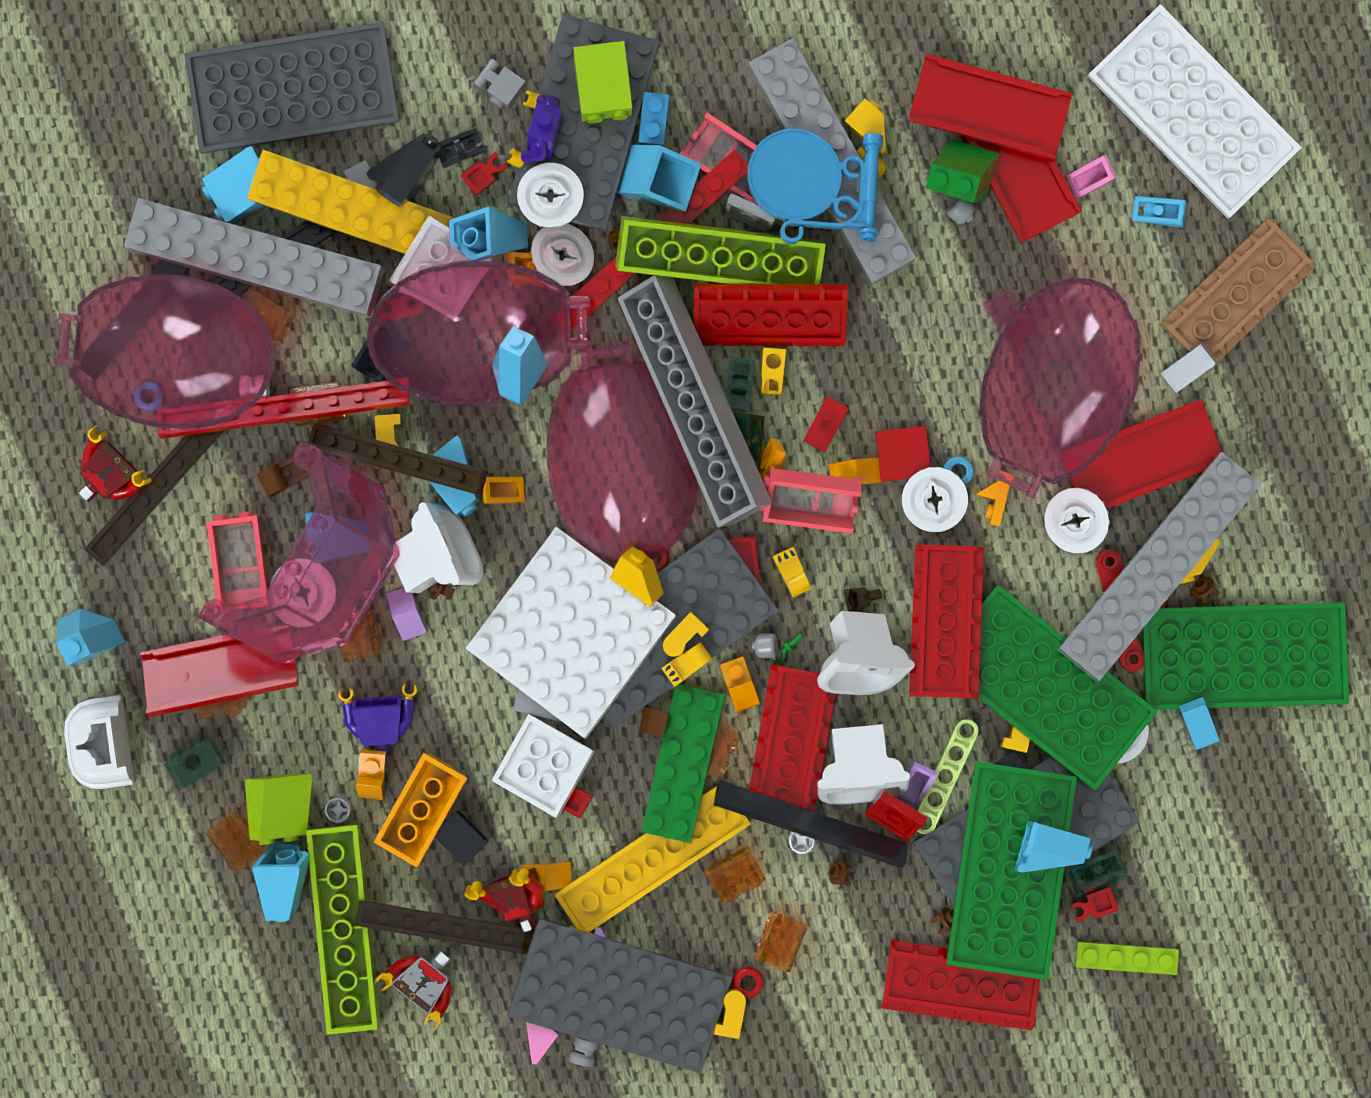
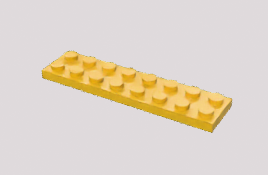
M266 150L261 152L246 198L247 200L402 254L407 252L428 216H431L448 228H450L449 220L454 219V217L409 201L399 208L378 194L373 188Z
M715 786L702 796L692 844L645 833L554 895L576 929L591 932L596 926H600L750 826V821L744 815L714 806L717 788Z

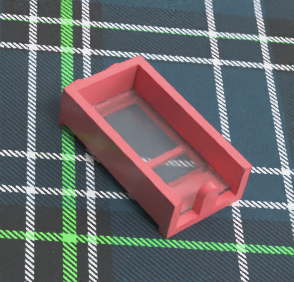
M706 113L703 123L693 133L689 144L680 154L701 163L699 171L706 175L734 149L749 164L757 145L709 113ZM747 174L728 190L734 195L757 204L749 190Z
M770 466L769 476L764 475L763 483L773 504L760 510L763 511V522L853 533L854 513L857 514L858 496L861 497V478L849 479L774 469V466Z
M253 511L238 513L239 518L229 519L228 515L213 516V521L207 522L219 613L272 606L269 596L261 517L258 515L254 516Z

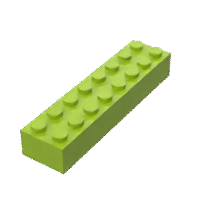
M622 216L615 267L618 271L728 284H820L826 244L821 240L801 238L796 244H787L781 239L780 235Z
M361 823L310 828L306 830L310 858L309 864L326 1032L329 1035L376 1030L381 1026L377 982L374 983L376 970L371 928L355 926L359 900L368 901Z

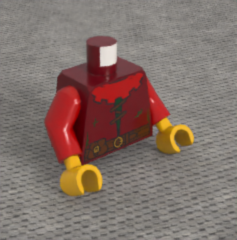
M95 425L88 431L89 439L84 448L81 461L82 470L80 474L88 483L79 491V494L88 502L98 493L105 499L112 498L114 500L134 496L143 485L151 482V478L144 480L142 478L144 469L138 471L109 441L103 440L101 442L108 433L103 431L99 435L96 430L98 425Z
M535 867L528 870L521 869L520 872L514 869L511 875L497 879L485 886L486 888L482 889L483 885L479 881L473 882L472 886H467L465 896L468 899L477 900L480 898V900L492 905L505 922L519 919L524 932L536 928L537 922L533 913L544 908L545 888L539 882Z

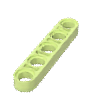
M963 719L956 724L935 769L938 774L918 806L917 811L929 816L932 822L928 829L918 830L921 834H928L935 829L976 740L978 726L972 720ZM964 723L971 724L974 730L973 734L968 738L962 737L959 732L961 725ZM954 746H959L963 751L962 758L957 761L949 757V750ZM943 769L950 770L953 776L952 780L946 784L941 783L938 779L939 772ZM932 792H937L942 796V802L935 807L928 803V796Z

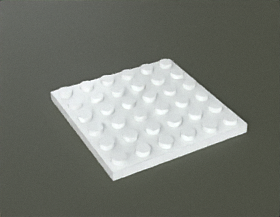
M555 527L466 649L583 738L587 739L677 616L657 601L649 607L610 579L613 568Z

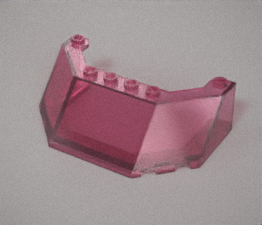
M303 439L294 452V462L297 466L310 473L317 507L265 596L234 606H229L218 599H212L204 605L198 615V618L281 664L297 657L322 652L324 649L336 645L348 644L400 555L394 538L391 514L387 507L385 488Z

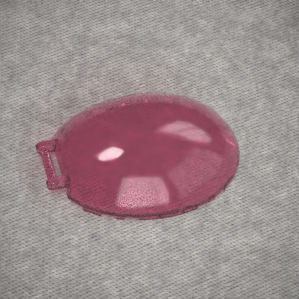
M473 260L436 265L409 275L396 283L381 297L374 307L368 322V350L376 369H379L386 377L387 382L402 392L404 390L417 396V399L423 401L428 399L437 401L440 405L481 406L504 402L506 398L501 397L499 394L492 362L512 327L514 326L535 337L548 366L532 390L540 386L543 388L557 379L559 374L571 363V350L590 348V339L587 337V307L590 305V298L586 296L570 297V292L557 281L539 271L517 264ZM570 308H577V338H571Z
M178 275L127 277L119 281L107 283L91 291L92 293L78 303L77 315L59 313L61 327L57 358L55 357L54 364L72 366L70 378L82 391L81 393L95 405L101 406L115 416H120L135 423L166 429H198L221 424L239 416L252 407L264 394L271 381L275 364V352L270 331L262 317L249 303L238 295L211 282ZM77 321L73 359H68L71 322Z
M1086 278L1057 281L1038 290L1027 298L1009 318L991 351L980 392L979 416L982 436L988 454L993 458L986 475L987 478L991 480L998 479L1025 492L1027 497L1033 499L1042 481L1056 484L1076 476L1088 468V465L1098 456H1101L1112 438L1116 437L1137 393L1140 377H1138L1143 353L1140 354L1139 338H1141L1137 320L1132 317L1127 307V302L1109 286ZM1004 464L1032 477L1031 482L1028 483L1000 470L1001 465Z
M630 341L623 342L624 345L592 350L580 348L582 369L573 371L556 397L549 418L546 443L549 483L556 507L566 527L588 551L607 562L615 564L632 546L644 552L652 560L666 553L679 541L687 528L695 508L698 491V481L646 362L632 360ZM620 355L626 356V361L606 363L590 367L588 364V360Z

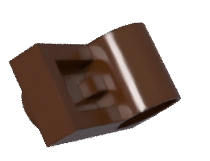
M300 452L279 464L260 471L257 477L268 498H271L313 476L314 473L303 452Z

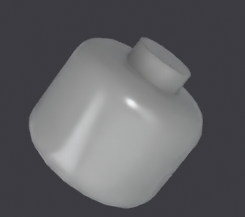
M956 198L948 207L947 215L957 224L969 223L974 218L975 206L970 201Z
M760 633L756 636L755 641H752V650L755 651L758 658H775L777 656L778 638L776 634Z

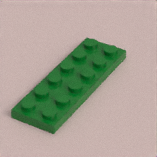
M680 684L675 686L641 830L642 833L692 844L726 697L725 694Z

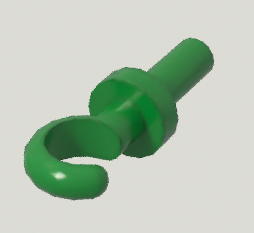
M799 633L789 643L785 641L783 643L784 647L780 649L783 653V658L780 660L772 658V660L777 663L783 662L787 656L786 652H793L794 649L792 647L800 642L804 636Z

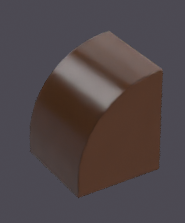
M644 706L639 731L663 738L669 712Z

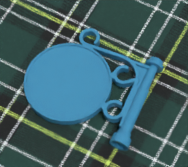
M802 129L777 131L767 136L757 145L747 169L749 190L761 209L772 217L786 221L780 229V237L785 243L796 244L803 236V227L860 229L859 235L861 240L876 241V237L879 236V230L874 228L875 204L877 203L880 148L883 147V135L877 133L863 135V147L866 152L864 162L858 156H849L840 163L833 148L823 138ZM849 162L857 163L860 168L858 202L846 195L836 198L841 186L842 174L850 180H856L859 176L857 173L852 174L848 172L846 164ZM841 202H847L857 210L853 218L843 223L808 221L823 214L831 205L835 216L845 220L847 215L841 213L838 209V204ZM788 226H800L798 236L789 238L785 234V228Z

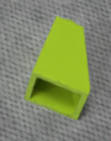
M624 41L573 47L581 120L593 124L599 123L602 119L606 118L624 120L632 115Z
M285 774L245 779L250 840L259 841V845L274 844V839L283 838V842L297 841L300 835H307L312 774Z

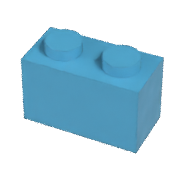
M644 92L639 145H660L664 147L669 107L668 94Z

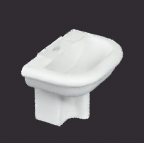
M420 503L418 506L419 510L412 518V532L387 547L406 593H421L437 582L453 585H475L479 583L483 577V564L463 520L446 505Z
M841 611L830 623L836 650L823 663L817 681L818 686L825 692L872 695L892 688L914 668L915 664L908 658V655L901 647L893 645L885 614Z
M122 695L94 698L78 703L69 712L64 730L68 764L72 775L80 784L91 789L134 785Z
M883 724L832 729L835 763L828 765L824 769L823 777L818 782L817 795L821 801L836 805L874 802L884 790L894 797H898L907 791L910 774L904 771L902 764L898 760L887 757Z

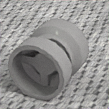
M343 796L331 799L325 806L326 817L335 823L345 821L351 816L353 811L351 801Z
M575 1036L573 1042L575 1048L570 1054L569 1061L577 1065L593 1067L595 1061L593 1055L594 1051L598 1049L599 1043Z

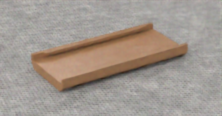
M1266 219L1159 325L1187 352L1203 343L1218 363L1315 268V265L1273 221Z

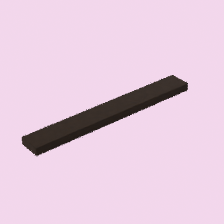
M218 398L214 404H220L224 402ZM224 431L184 436L148 477L151 478V482L143 485L134 496L126 501L84 550L102 566H105Z
M313 423L307 447L479 496L482 495L488 471L317 423Z
M359 900L355 926L527 954L535 929L524 932L522 927L365 900Z

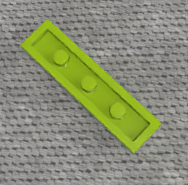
M1077 941L1075 967L1177 975L1179 949Z

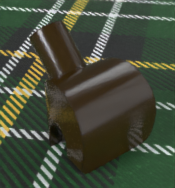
M860 587L843 590L847 609L850 612L870 606V601L882 599L880 589L868 591L867 588Z

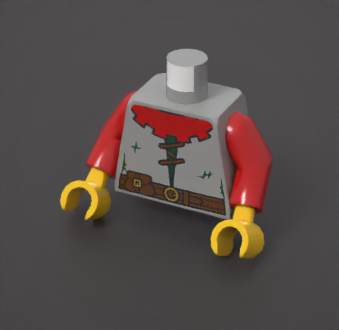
M439 950L432 960L424 954L420 957L411 955L397 960L385 973L379 975L374 980V983L380 979L385 980L386 986L381 991L386 990L391 985L428 1014L424 1020V1025H426L428 1020L436 1022L433 1029L436 1030L451 1003L452 984L449 981L451 976L443 969L452 958L442 950Z

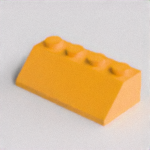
M423 753L374 843L418 868L468 778L434 755Z

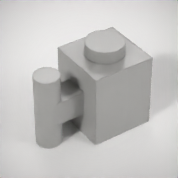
M490 59L474 84L482 89L488 81L491 84L487 90L488 95L491 97L489 101L499 109H502L504 106L509 110L526 87V82L505 66L497 75L494 71L499 66V63Z

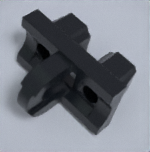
M476 128L439 142V144L444 146L439 156L443 169L485 153Z

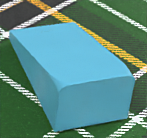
M1135 196L1132 221L1184 228L1187 202L1186 200ZM1145 203L1144 214L1141 216L1139 208Z
M1203 697L1179 706L1196 750L1220 741Z

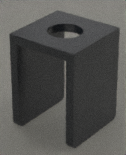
M456 811L440 827L435 836L463 867L489 842L460 811Z

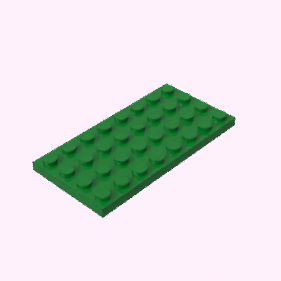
M997 585L982 603L979 700L1089 788L1096 791L1158 711L1108 671L1100 681H1094L1057 650L1066 639L1064 636Z
M1345 603L1159 608L1142 629L1144 699L1156 710L1180 709V705L1203 697L1207 708L1349 704Z
M975 761L946 959L947 965L1043 980L1049 979L1064 866L1029 872H1018L1014 869L1028 821L1069 832L1077 777Z

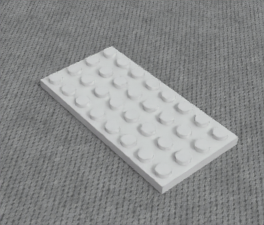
M1161 4L1088 74V77L1227 219L1302 148Z

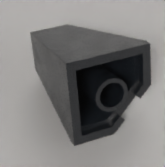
M423 133L370 168L366 174L370 180L375 179L377 183L375 189L378 194L400 208L417 196L442 153L444 146L439 144V140L434 136Z

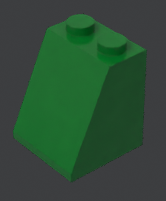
M950 140L932 163L925 188L973 203L985 202L1000 153Z

